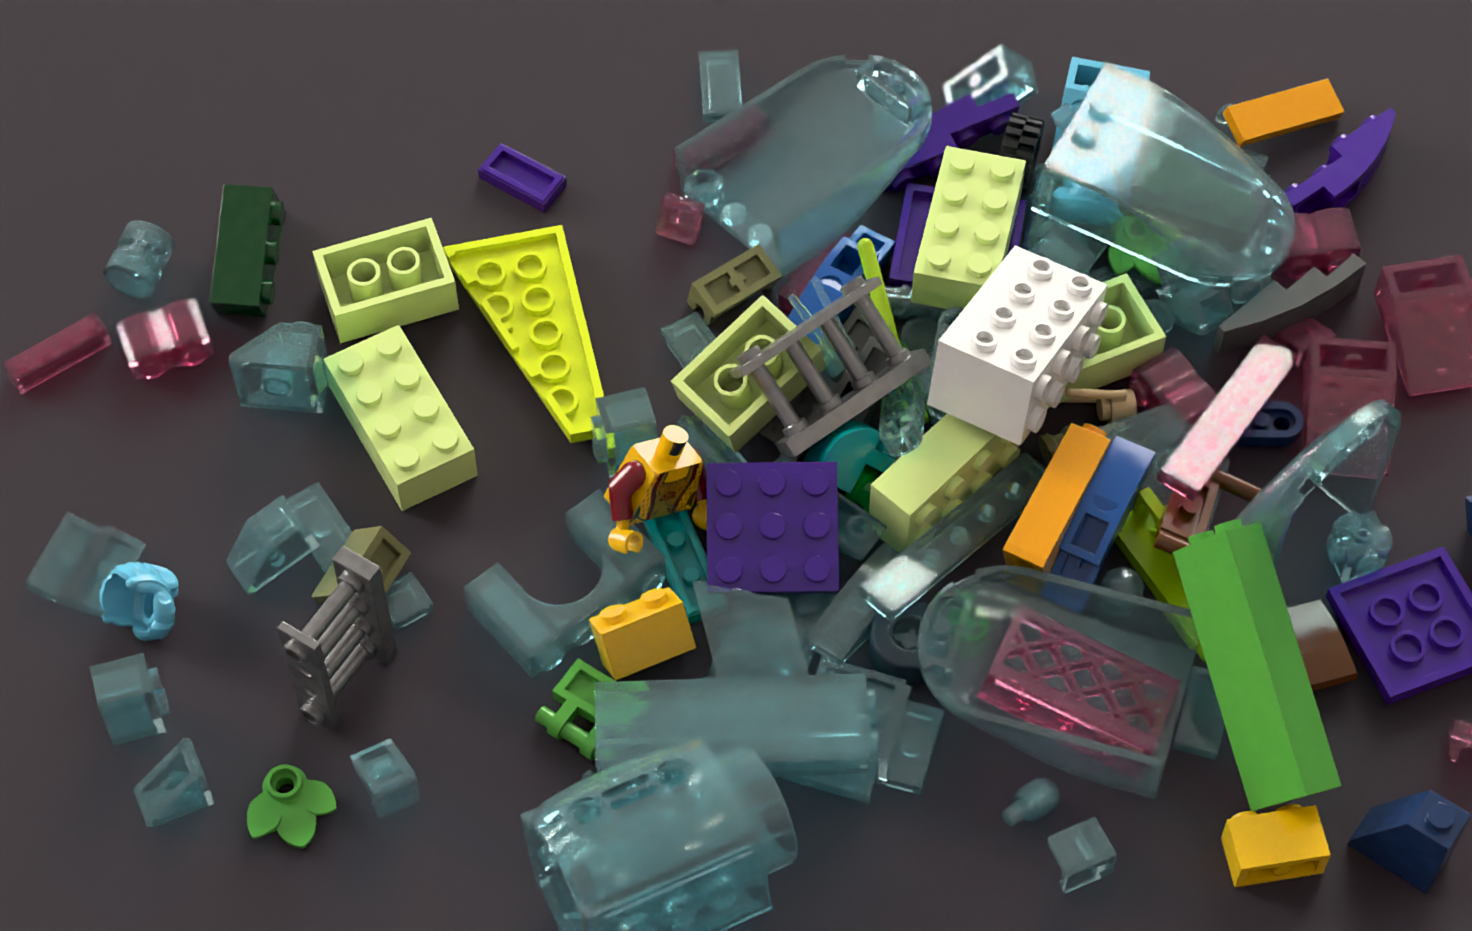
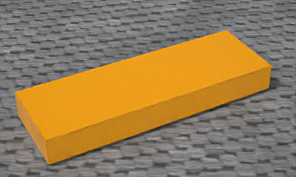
M1327 78L1228 106L1223 115L1238 146L1241 147L1339 119L1345 111Z

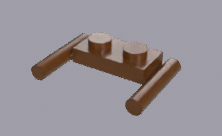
M1184 454L1179 462L1178 471L1173 478L1153 547L1174 556V551L1189 545L1188 537L1206 532L1218 488L1255 505L1260 501L1264 489Z

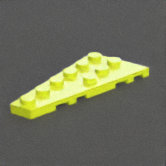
M562 225L443 247L450 267L570 443L611 436L612 426Z

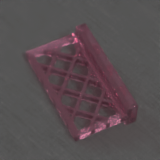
M1020 604L977 697L1140 776L1155 751L1159 741L1158 737L1181 681ZM1021 622L1038 629L1043 640L1026 643L1019 629ZM1014 641L1016 646L1010 647L1012 642ZM1069 644L1078 648L1083 659L1067 663L1059 646ZM1048 649L1056 665L1039 669L1032 653ZM1021 655L1029 672L1021 673L1003 664L1004 659ZM1111 664L1119 668L1124 678L1108 682L1100 665ZM1089 668L1097 685L1080 689L1072 672ZM1062 675L1069 691L1063 693L1048 686L1045 678ZM1151 683L1165 690L1164 698L1148 702L1140 685ZM1129 688L1137 705L1121 708L1113 691ZM1102 694L1110 711L1102 712L1088 705L1085 698ZM1143 714L1150 728L1149 734L1131 726L1126 718Z

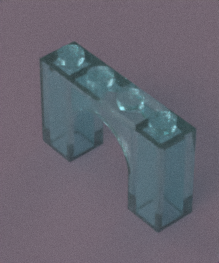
M600 489L566 512L568 535L595 562L602 573L597 586L587 596L569 604L554 605L543 603L526 593L499 563H496L463 587L467 609L531 678L543 670L549 671L560 663L565 653L576 645H585L594 637L588 619L600 615L603 609L611 605H625L639 599L645 592L660 588L666 579V557L634 524L629 525V529L638 531L643 537V546L640 552L636 553L628 550L627 554H623L609 546L608 537L610 532L616 527V521H611L610 504L604 498V493Z

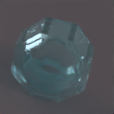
M712 169L696 170L685 178L684 191L686 201L695 208H712L723 200L724 184L722 176Z
M1119 567L1107 571L1101 583L1099 593L1106 607L1121 613L1137 607L1143 595L1144 585L1139 573L1126 567Z

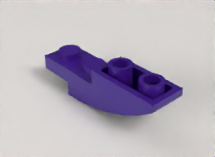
M1010 93L980 106H977L972 95L969 94L951 102L921 122L903 139L885 164L878 184L881 194L892 189L895 191L904 190L907 183L913 184L917 179L926 175L931 177L938 176L946 146L965 149L976 143L983 136L991 133L993 135L1004 133L1012 113H1018L1020 107L1014 94Z
M1389 108L1378 116L1372 115L1348 136L1342 134L1336 138L1329 147L1330 154L1327 164L1318 167L1311 177L1301 184L1294 183L1282 193L1277 220L1286 229H1289L1316 210L1327 220L1343 210L1358 196L1377 170L1386 150L1396 112Z

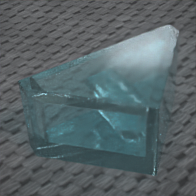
M183 738L133 788L147 827H156L215 804L191 738Z

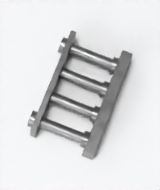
M860 275L840 288L843 294L841 297L762 350L758 345L748 349L736 358L740 365L729 371L733 379L745 377L751 373L785 427L782 430L785 437L776 442L775 445L784 458L796 457L933 363L924 349L910 352L907 347L902 349L871 300L868 293L883 284L879 277L864 280ZM853 303L888 357L885 360L888 367L876 375L873 370L868 372L834 318L835 315ZM817 327L821 328L854 380L851 383L854 390L843 398L839 394L834 395L799 341ZM783 350L787 352L819 403L817 409L820 413L809 421H806L804 417H798L765 365V362Z
M342 546L332 559L338 586L304 629L299 631L284 621L277 627L300 715L310 724L316 727H320L323 724L334 732L341 726L335 700L367 659L372 660L376 658L388 665L397 653L381 569L378 565L345 546Z

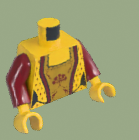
M669 425L664 428L660 438L633 445L616 474L610 479L604 498L610 504L611 521H616V527L610 532L608 537L609 546L613 550L623 554H627L628 550L636 553L640 552L643 546V537L638 531L629 529V525L691 509L696 501L698 506L693 511L692 521L697 527L707 531L706 469L700 452L696 448L691 447L687 442L688 434L683 428Z

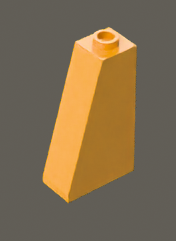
M1073 423L1070 424L1003 548L1008 571L1041 586L1045 585L1060 552L1059 547L1111 445V440L1106 438L1107 433L1087 423H1084L1082 427Z

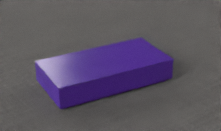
M502 143L497 146L478 169L480 179L544 213L567 186L565 176Z

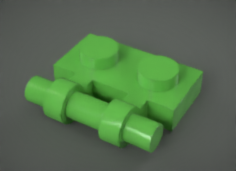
M578 658L552 690L553 699L562 704L561 708L556 713L546 706H542L535 716V721L546 727L547 734L557 740L564 738L580 748L579 753L591 761L596 758L610 766L615 760L618 751L605 743L610 735H613L626 743L651 711V702ZM578 714L595 724L590 733L572 723Z

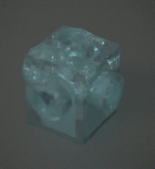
M1375 510L1362 514L1351 512L1341 516L1334 521L1329 538L1325 542L1327 556L1330 562L1334 564L1341 582L1350 581L1383 569L1390 549L1393 546L1391 533L1385 524L1381 525Z

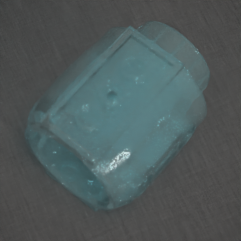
M697 737L688 738L672 746L645 753L603 769L547 798L539 807L520 814L535 881L542 890L546 903L560 931H725L773 909L767 875L790 865L797 858L798 853L796 834L786 803L773 776L758 754L749 747H739L716 757L713 751Z

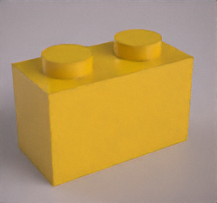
M669 587L649 590L642 594L640 599L625 605H611L603 609L600 615L588 619L602 664L615 681L696 648L683 602Z
M1288 804L1279 807L1275 812L1257 814L1255 811L1240 812L1232 816L1231 819H1227L1221 836L1234 887L1322 874L1331 855L1316 805L1301 807L1299 804Z

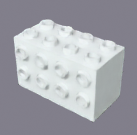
M1014 246L939 339L927 405L1021 446L1031 431L1037 433L1045 420L1047 409L1049 407H1057L1067 382L1073 384L1077 380L1085 358L1092 359L1096 354L1101 342V336L1096 334L1097 329L1103 323L1108 311V304L1104 303L1107 284L1057 264L1045 257Z

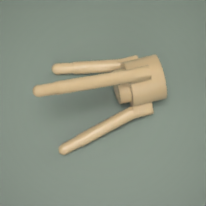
M1067 388L1065 390L1067 396H1073L1074 398L1062 403H1096L1098 419L1100 421L1106 420L1108 425L1100 428L1107 435L1124 433L1126 430L1125 423L1136 420L1137 404L1132 389L1099 390Z

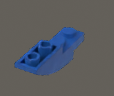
M862 225L857 228L850 238L843 236L804 289L788 319L798 326L843 295L840 291L842 286L860 275L866 280L857 249V244L861 239L868 238L873 242L880 269L894 254L896 241ZM854 303L834 316L839 326L852 313ZM820 327L806 335L820 349L823 348L828 340Z
M1116 435L1059 547L1060 552L1043 587V591L1084 609L1118 532H1121L1138 492L1156 456V452Z

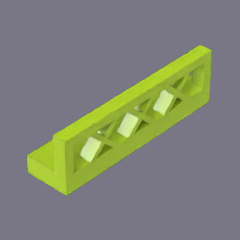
M1147 487L1138 492L1134 510L1130 511L1122 531L1118 532L1114 542L1201 659L1206 662L1173 555L1153 547L1164 506L1150 487Z

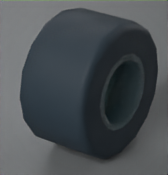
M913 600L893 602L882 609L874 619L870 633L869 655L874 669L882 678L890 683L905 687L924 685L936 678L945 666L950 635L945 619L935 608L924 602Z

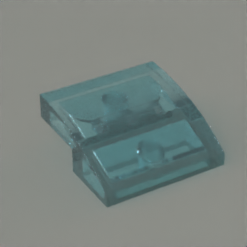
M67 511L28 576L25 588L55 602L102 617L105 613L100 603V589L103 582L116 566L125 565L127 562H137L146 547V543L108 524L103 530Z

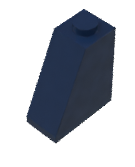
M1430 789L1371 807L1349 839L1347 845L1427 894L1449 861L1472 814Z

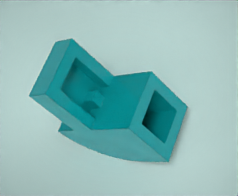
M849 420L813 444L802 462H837V487L850 494L866 464L884 473L897 461L895 458L899 451L880 441L883 435L880 431L864 422Z

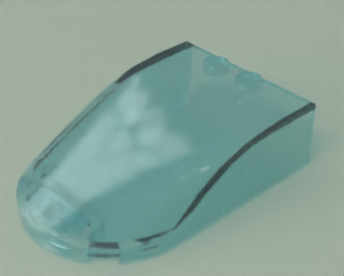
M844 54L815 61L794 72L676 146L675 151L681 192L747 248L751 249L760 244L780 271L782 277L816 256L844 234L893 182L922 146L929 135L932 125V104L928 88L924 81L907 66L877 55L869 54V60H846Z
M1105 62L1044 164L1031 206V210L1180 277L1211 286L1229 287L1233 286L1234 281L1251 278L1256 282L1270 275L1284 261L1295 234V216L1288 197L1281 187L1237 144L1198 111L1171 92L1108 62Z
M1384 399L1373 401L1329 427L1284 466L1235 518L1241 520L1242 526L1261 522L1275 569L1291 518L1304 498L1315 487L1318 486L1361 523L1368 519L1402 423L1401 412Z
M999 565L977 569L976 574L966 577L955 584L951 581L937 593L925 610L918 634V661L923 679L931 693L947 710L960 719L1002 742L1072 775L1112 788L1156 799L1198 648L1199 637L1190 609L1031 568Z

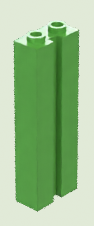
M1235 519L1214 526L1216 534H1214V530L1188 537L1189 545L1174 551L1173 554L1250 810L1263 809L1340 787L1341 782L1261 522L1242 526L1241 520Z

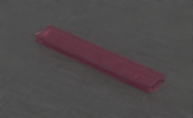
M1263 334L1161 468L1156 480L1194 502L1293 368L1299 355Z

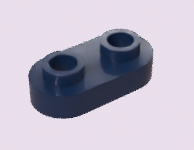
M1235 401L1227 404L1222 409L1218 421V432L1226 442L1237 446H1288L1300 438L1304 426V416L1299 408L1288 402ZM1239 425L1242 426L1245 430L1236 429L1233 426ZM1274 426H1283L1286 430H1277Z

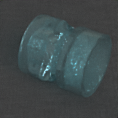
M133 220L127 223L117 243L118 249L113 251L103 274L107 282L116 290L128 296L146 298L152 295L162 274L161 269L165 268L175 248V243L172 237L162 228L149 222Z

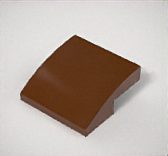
M1319 599L1287 608L1312 691L1356 680L1357 671L1350 653L1322 600Z

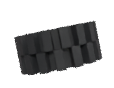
M1012 113L999 156L1026 161L1022 190L1027 191L1039 156L1045 120Z

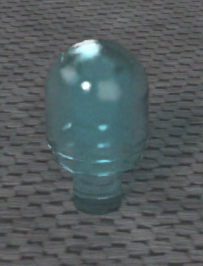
M1036 778L1017 790L1016 794L1013 795V804L1001 812L1004 821L1009 826H1013L1022 819L1028 822L1039 820L1057 807L1060 800L1059 789L1048 778Z

